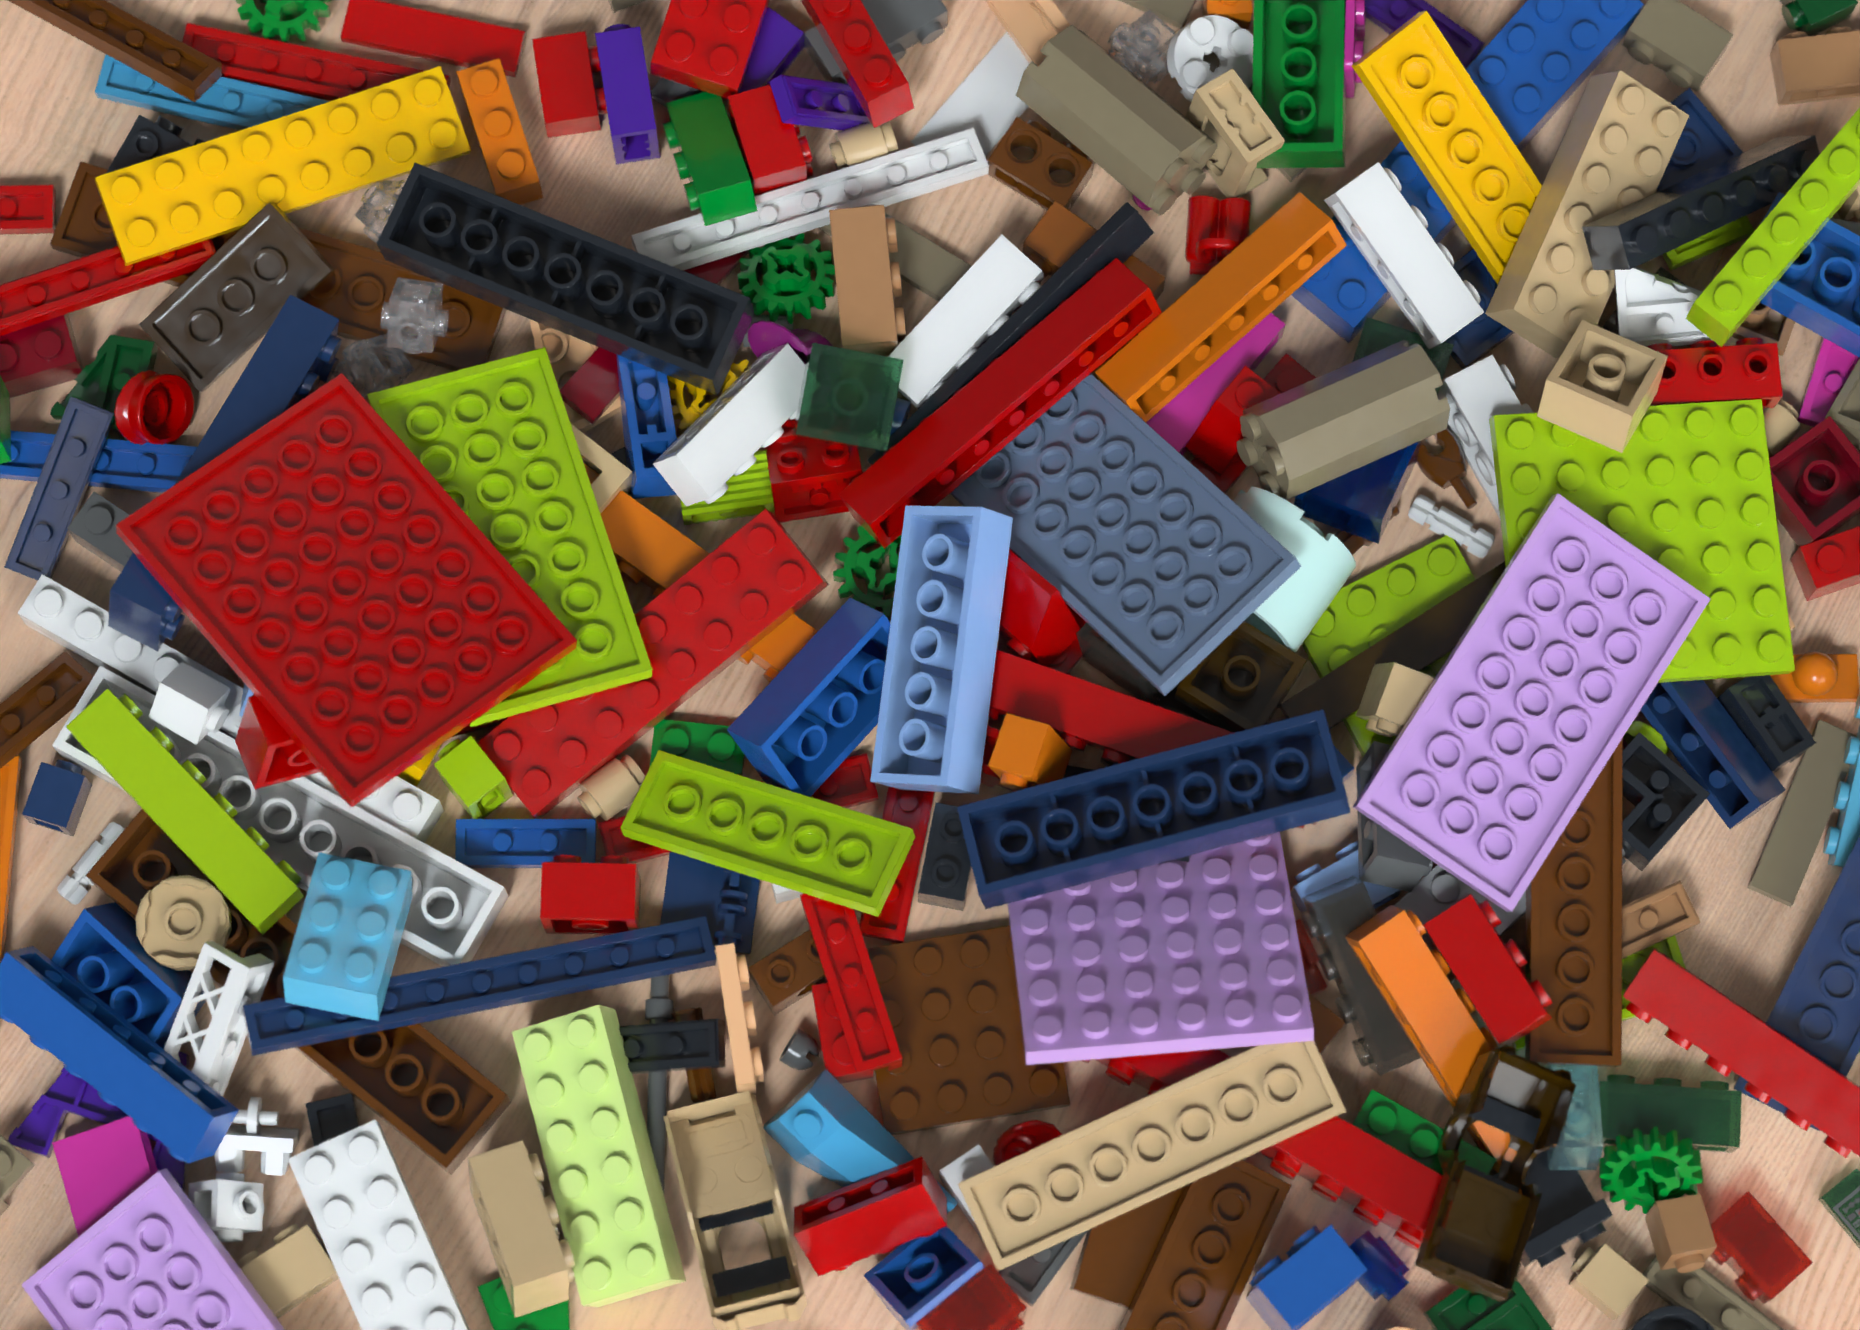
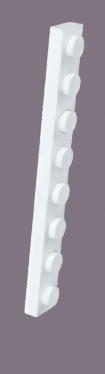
M971 128L755 196L757 211L708 226L704 225L701 214H697L631 235L632 245L635 252L683 271L829 225V210L875 205L889 206L987 175L989 165L975 130Z

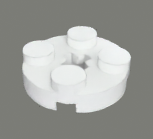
M1207 15L1189 22L1173 36L1167 52V67L1171 79L1175 77L1178 85L1183 89L1179 92L1191 102L1197 89L1232 68L1246 87L1249 88L1253 82V35L1248 30L1241 29L1234 21L1218 15ZM1212 51L1220 59V67H1217L1214 73L1209 71L1210 64L1203 61V56L1212 53Z

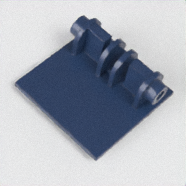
M670 852L660 925L706 916L714 950H716L715 946L734 943L735 953L751 954L760 879Z

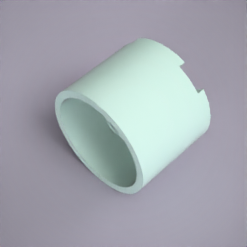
M1251 486L1247 493L1240 490L1233 502L1294 555L1302 567L1245 621L1296 653L1356 568V562L1350 551L1334 534L1328 533L1323 538L1324 534L1312 522L1302 517L1304 515L1303 510L1269 491Z

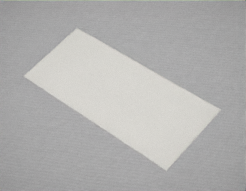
M1008 32L1001 37L913 138L911 143L917 146L974 128L984 155L986 156L1005 135L1015 118L1020 117L1029 107L1016 96L1023 72L1028 67L1029 62Z

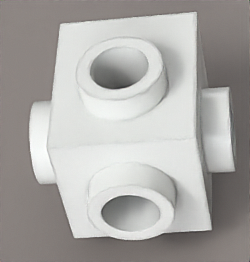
M217 1173L214 1180L189 1183V1200L220 1242L243 1241V1233L262 1231L265 1209L263 1184L244 1182L245 1174Z

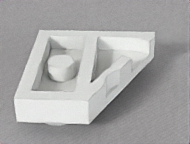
M1637 267L1630 270H1614L1618 335L1643 346L1658 343L1683 346L1691 345L1698 341L1712 340L1686 319L1693 303L1703 291Z

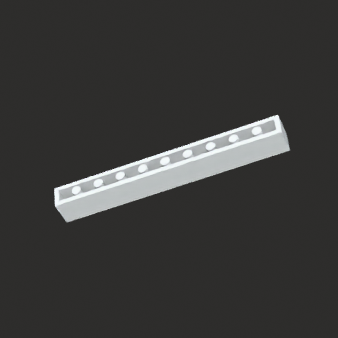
M41 575L18 611L19 616L28 627L96 666L106 668L155 696L160 682L182 661L230 688L224 705L229 709V713L219 731L236 739L242 717L239 716L243 694L242 687L164 643L159 651H156L109 627L108 611L45 575ZM321 772L303 776L341 797ZM398 776L356 805L425 843L444 812L437 798Z

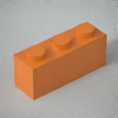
M500 58L456 71L495 195L519 205L542 199L543 193L540 180Z

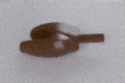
M1448 428L1434 434L1436 443L1443 449L1439 454L1430 453L1422 441L1414 443V457L1422 473L1430 481L1443 489L1452 485L1467 509L1474 507L1477 502L1462 481L1467 474L1465 457L1455 435Z

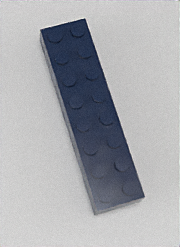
M290 294L174 485L313 393L320 381L329 382L339 362V359L335 356L342 342V339L337 337L338 318ZM132 553L110 589L108 626L159 651L166 638L172 641L176 637L185 616L181 614L183 610L137 556Z
M1324 710L957 807L978 894L985 909L1351 813Z

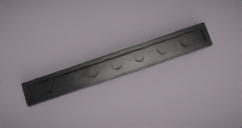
M1126 202L867 461L873 465L890 447L899 443L913 431L924 418L932 415L952 398L958 389L966 386L985 370L995 358L1000 357L1018 342L1029 329L1034 328L1051 314L1063 300L1071 297L1091 280L1096 272L1104 269L1115 258L1124 263L1154 233L1138 211Z

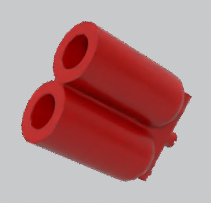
M1204 195L1193 196L1188 199L1185 259L1190 264L1189 274L1206 275L1213 266L1221 262L1249 236L1250 201L1242 198L1219 200L1215 197Z

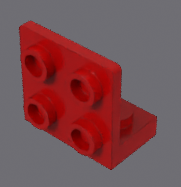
M850 410L825 411L798 416L792 420L788 419L781 426L784 429V433L775 442L764 447L767 454L775 517L782 523L850 512L838 494L849 485L852 479L862 474Z

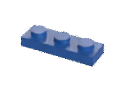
M456 819L455 860L469 868H542V862H553V856L575 855L581 857V863H596L597 822L596 819Z

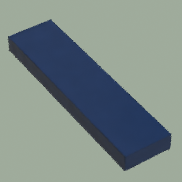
M70 397L7 558L5 568L37 581L42 574L52 579L70 533L67 528L78 513L115 418L114 412L76 397Z

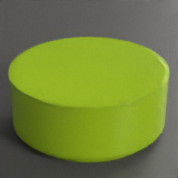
M1633 721L1623 736L1626 743L1629 744L1640 732L1665 755L1669 752L1663 737L1644 722Z

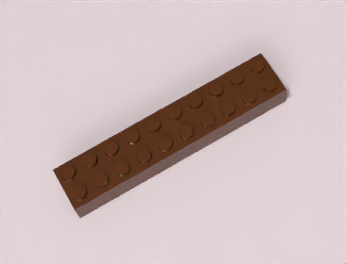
M142 809L86 874V877L135 919L142 898L149 890L152 891L163 880L169 877L186 875L206 880L222 894L230 909L231 932L225 948L241 958L261 954L275 962L260 1002L284 998L283 975L298 925L284 915L262 935ZM216 959L212 963L210 974L213 982L221 988L225 986L231 968ZM419 1023L295 1047L296 1050L349 1093H352L355 1098L450 1175L455 1172L511 1104L505 1092Z

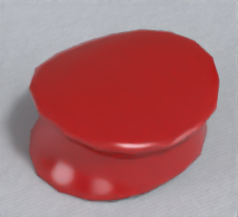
M152 370L140 372L122 387L116 399L114 411L116 425L121 434L131 443L142 445L148 442L150 444L163 445L178 439L190 425L194 413V397L188 383L178 375H160V373Z

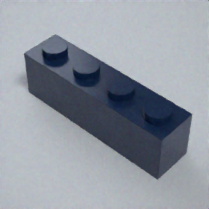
M1704 680L1656 684L1640 709L1653 728L1663 737L1665 744L1689 776L1710 793L1706 799L1729 829L1755 815L1786 790Z

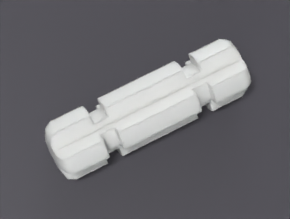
M1419 495L1414 500L1408 512L1409 518L1421 525H1424L1426 522L1430 525L1429 529L1442 537L1449 536L1454 539L1459 547L1462 544L1468 546L1466 551L1479 558H1484L1494 543L1495 537L1493 534L1481 527L1478 530L1472 528L1474 523L1444 506H1441L1440 509L1435 506L1436 502L1424 495Z
M115 822L109 823L100 834L102 836L100 842L95 840L72 868L74 871L71 877L67 875L58 885V893L71 904H79L88 893L86 890L89 884L94 886L86 877V874L125 830L121 825Z

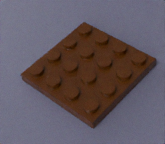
M1010 926L867 948L902 1056V1067L890 1071L887 1066L874 1070L883 1126L891 1135L1070 1106L1063 1062L1026 1065Z

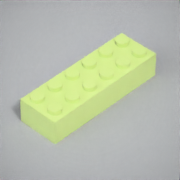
M595 1005L512 1031L564 1238L567 1239L573 1255L575 1266L572 1269L582 1306L590 1307L605 1306L686 1281L633 1074L628 1067L629 1059L625 1055L624 1040L620 1034V1024L616 1009L603 1005Z

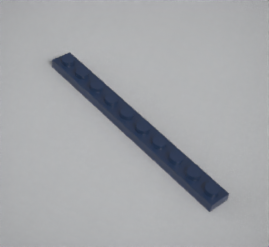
M703 916L393 976L389 981L379 1021L286 1003L285 997L243 1005V1015L251 1053L254 1056L715 966L717 959L707 918Z

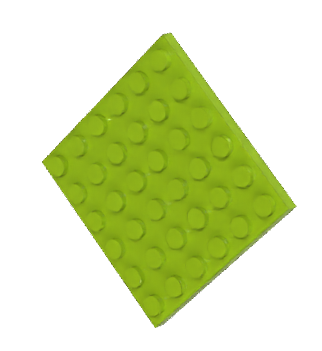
M1762 399L1649 406L1622 453L1537 417V413L1493 415L1489 419L1506 567L1551 497L1558 493L1711 598L1658 683L1790 674L1795 671Z

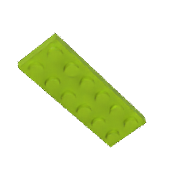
M658 750L620 827L624 837L877 917L881 913L915 839L912 828Z

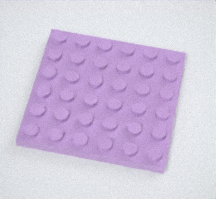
M1280 832L1193 854L1189 862L1171 860L1007 904L1026 1065L1313 1041L1314 1027Z

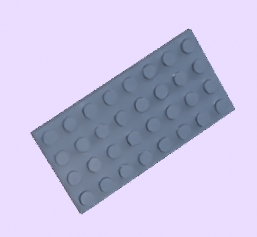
M1089 374L950 493L962 506L984 507L1013 517L1009 549L1056 587L1065 603L1164 696L1302 567L1294 555L1092 374Z

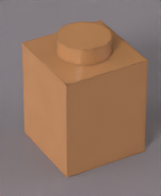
M1701 1194L1657 1201L1645 1216L1660 1271L1677 1268L1679 1273H1686L1697 1270L1705 1265V1261L1717 1247Z

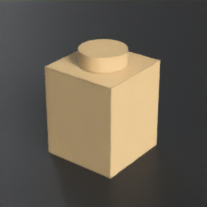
M1604 1243L1596 1252L1587 1247L1571 1267L1577 1275L1569 1284L1611 1320H1615L1620 1317L1649 1280Z

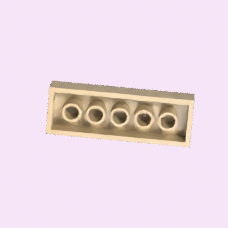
M1621 70L1590 77L1485 314L1555 358L1561 356L1582 320L1597 326L1614 288L1615 275L1614 270H1593L1582 226L1656 192L1689 115Z

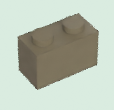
M1648 0L1628 29L1622 45L1628 48L1629 54L1643 64L1652 63L1665 71L1668 79L1682 88L1690 87L1698 92L1727 49L1733 34L1678 0Z

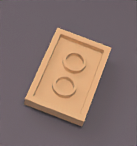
M734 943L717 945L715 948L737 1093L749 1091L750 1094L755 1093L756 1096L755 1083L764 1082L760 1048H750L748 1037L757 1036L753 1002H743L741 991L750 990L746 956H736Z

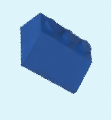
M116 902L84 908L51 960L164 1049L193 973L190 970L178 971L162 966L149 956L137 936L136 921ZM206 1000L197 1003L194 1011L195 1017Z

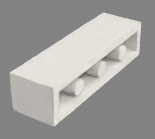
M1377 162L1324 201L1428 349H1431L1443 343L1483 314L1484 311L1479 305L1481 299L1473 285L1466 280L1462 281L1452 267L1454 259L1447 248L1441 243L1436 244L1426 230L1428 223L1421 211L1413 205L1409 206L1400 193L1402 190L1401 184L1395 174L1388 168L1383 169L1380 163Z
M1001 234L878 367L881 376L919 409L1009 319V316L1020 304L1023 305L1042 286L1040 284L1044 280L1042 270Z
M788 343L766 351L653 465L686 507L701 501L710 504L728 490L729 486L726 482L733 475H740L756 462L757 458L754 456V453L761 446L763 448L769 446L784 433V429L781 426L788 419H795L811 406L812 402L808 398L821 385Z

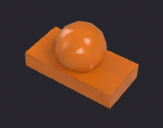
M1817 651L1793 654L1795 671L1790 674L1770 675L1789 703L1856 702L1859 695L1857 654H1825Z

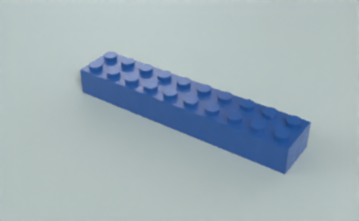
M1527 0L1466 68L1467 73L1520 152L1627 34L1628 29L1641 12L1644 3L1640 0ZM1400 141L1380 165L1383 169L1388 168L1395 174L1402 187L1400 193L1409 206L1413 205L1421 211L1428 223L1426 230L1436 244L1440 243L1457 223L1403 142ZM1334 215L1331 219L1347 246L1293 292L1291 296L1346 342L1350 343L1389 300L1391 295Z

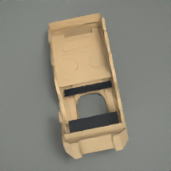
M749 1091L667 1111V1115L663 1116L714 1328L717 1330H742L785 1318L789 1322L799 1320L807 1306V1300L755 1093L750 1094ZM753 1219L763 1227L771 1259L726 1271L719 1246L720 1232L726 1225Z

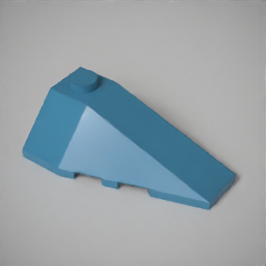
M827 1069L821 1072L763 1126V1129L795 1161L841 1187H846L915 1159ZM938 1182L947 1198L948 1214L956 1207L958 1201Z

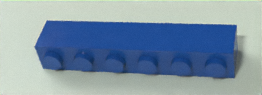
M29 946L5 953L0 962V1018L17 1025L27 1033L30 1041L35 1046L49 1051L64 1063L63 1066L66 1071L88 1082L98 1091V1095L102 1100L119 1107L132 1118L133 1124L138 1129L152 1134L165 1144L167 1151L176 1159L191 1163L215 1155L239 1111L238 1108L36 947Z

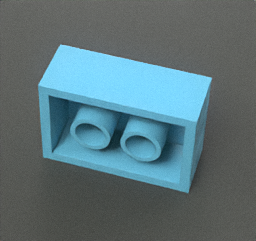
M324 853L318 854L283 975L286 1003L379 1021L413 898L412 871Z

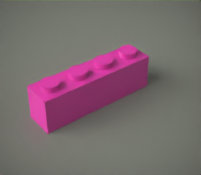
M1272 313L1267 315L1146 423L1183 456L1187 452L1185 449L1186 444L1218 397L1245 365L1252 371L1258 367L1282 338L1285 323Z

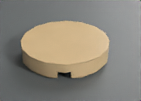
M190 875L169 877L155 886L152 891L149 890L142 898L136 914L137 936L146 953L160 965L178 971L191 970L196 966L204 942L213 941L225 948L231 932L230 909L222 894L206 880Z

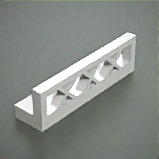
M209 941L204 942L164 1050L180 1062L178 1056L180 1047L183 1043L190 1041L196 1057L194 1067L190 1071L223 1096L247 1036L243 1005L260 1002L275 962L261 954L241 958L219 944ZM214 959L231 968L225 986L215 989L210 974ZM206 1000L212 1020L209 1028L200 1031L194 1011L198 1002Z

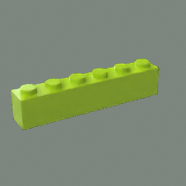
M1860 108L1693 303L1686 319L1722 347L1860 185Z
M107 688L73 719L66 728L263 935L304 897L296 886L302 878L284 859L276 865L264 852L270 847L267 841L252 826L244 831L232 819L238 814V811L221 793L212 798L201 787V784L207 779L188 759L183 764H179L169 753L175 746L159 728L155 726L149 732L137 720L143 715V712L125 693L117 699Z

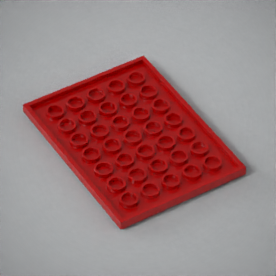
M342 373L116 524V533L351 808L576 649L577 640Z

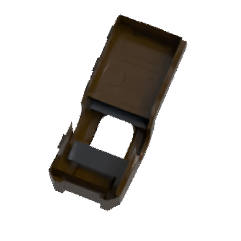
M1508 1044L1490 1050L1478 1057L1461 1091L1452 1115L1444 1128L1438 1148V1159L1444 1174L1414 1264L1432 1272V1276L1472 1293L1478 1292L1497 1301L1506 1300L1508 1293L1512 1291L1542 1193L1538 1194L1536 1184H1525L1527 1171L1537 1154L1548 1150L1552 1145L1558 1144L1577 1085L1573 1083L1569 1071L1562 1068L1554 1071L1515 1054L1516 1048ZM1476 1121L1484 1122L1507 1132L1510 1135L1508 1148L1517 1151L1513 1162L1506 1161L1503 1158L1498 1178L1465 1165L1466 1160L1459 1162L1458 1149L1464 1133Z

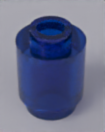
M1367 1230L1349 1246L1367 1268V1271L1358 1282L1375 1301L1383 1295L1389 1302L1409 1284L1404 1275L1410 1268L1381 1236L1375 1238Z

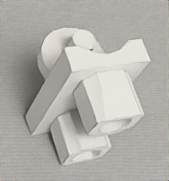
M250 1097L248 1110L239 1109L232 1122L247 1125L231 1124L214 1155L217 1171L242 1172L244 1169L245 1150L261 1151V1173L266 1175H285L289 1167L288 1158L292 1156L294 1149L299 1143V1128L261 1126H278L279 1112L262 1111V1098Z

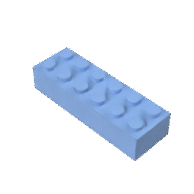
M905 505L871 782L901 790L979 794L1013 517L984 507Z

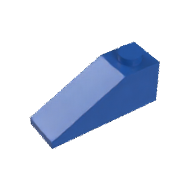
M616 355L627 468L633 472L630 489L633 499L677 495L653 465L677 440L667 375Z

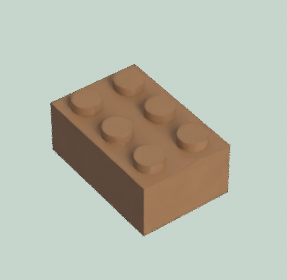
M884 205L829 210L841 339L845 360L889 356L898 346V342H902L906 338L903 307H894V298L902 297L899 262L890 263L889 253L898 252L895 217L885 216Z

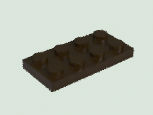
M269 202L139 325L198 391L203 392L268 332L290 294L303 300L335 269L276 203Z

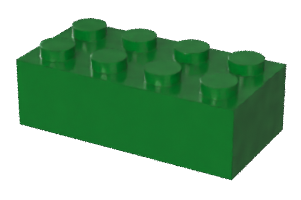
M1254 0L1252 95L1285 140L1282 148L1260 160L1255 168H1345L1346 85L1344 52L1346 0Z

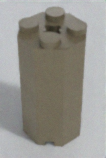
M1070 25L1047 41L1040 50L1046 58L1039 67L1034 62H1031L1023 72L1016 93L1019 99L1145 205L1152 208L1158 215L1166 213L1184 191L1190 195L1200 187L1206 177L1202 169L1217 149V143L1088 35L1073 25Z
M1402 340L1243 410V415L1240 417L1243 439L1237 441V450L1246 466L1252 465L1260 477L1261 489L1288 500L1447 429L1450 414L1448 399L1446 397L1438 400L1435 388L1443 385L1440 373L1421 345L1414 343L1408 346L1409 341Z

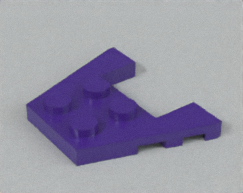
M179 1051L178 1056L181 1064L189 1069V1055ZM63 1068L61 1075L46 1094L41 1095L33 1105V1110L22 1124L13 1130L7 1141L20 1149L50 1158L53 1150L52 1143L57 1140L66 1113L69 1112L102 1124H107L129 1115L119 1107L102 1100L98 1095V1091L83 1078L73 1076ZM147 1133L149 1140L156 1142L153 1156L157 1170L167 1168L185 1193L186 1162L173 1157L167 1151L165 1144L152 1134Z

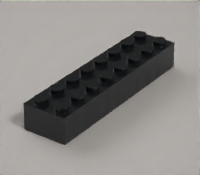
M414 163L377 242V246L386 261L715 395L719 394L755 315L751 299L747 296L418 163Z

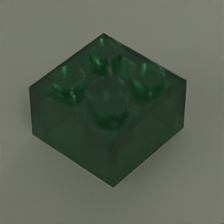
M811 343L807 353L793 436L879 452L887 451L904 360Z

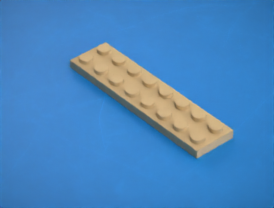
M1314 1041L1258 1045L958 1183V1186L997 1271L1344 1113L1346 1110Z

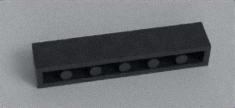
M1803 135L1774 138L1582 226L1593 270H1630L1772 204L1779 192L1786 195L1820 155L1816 136Z

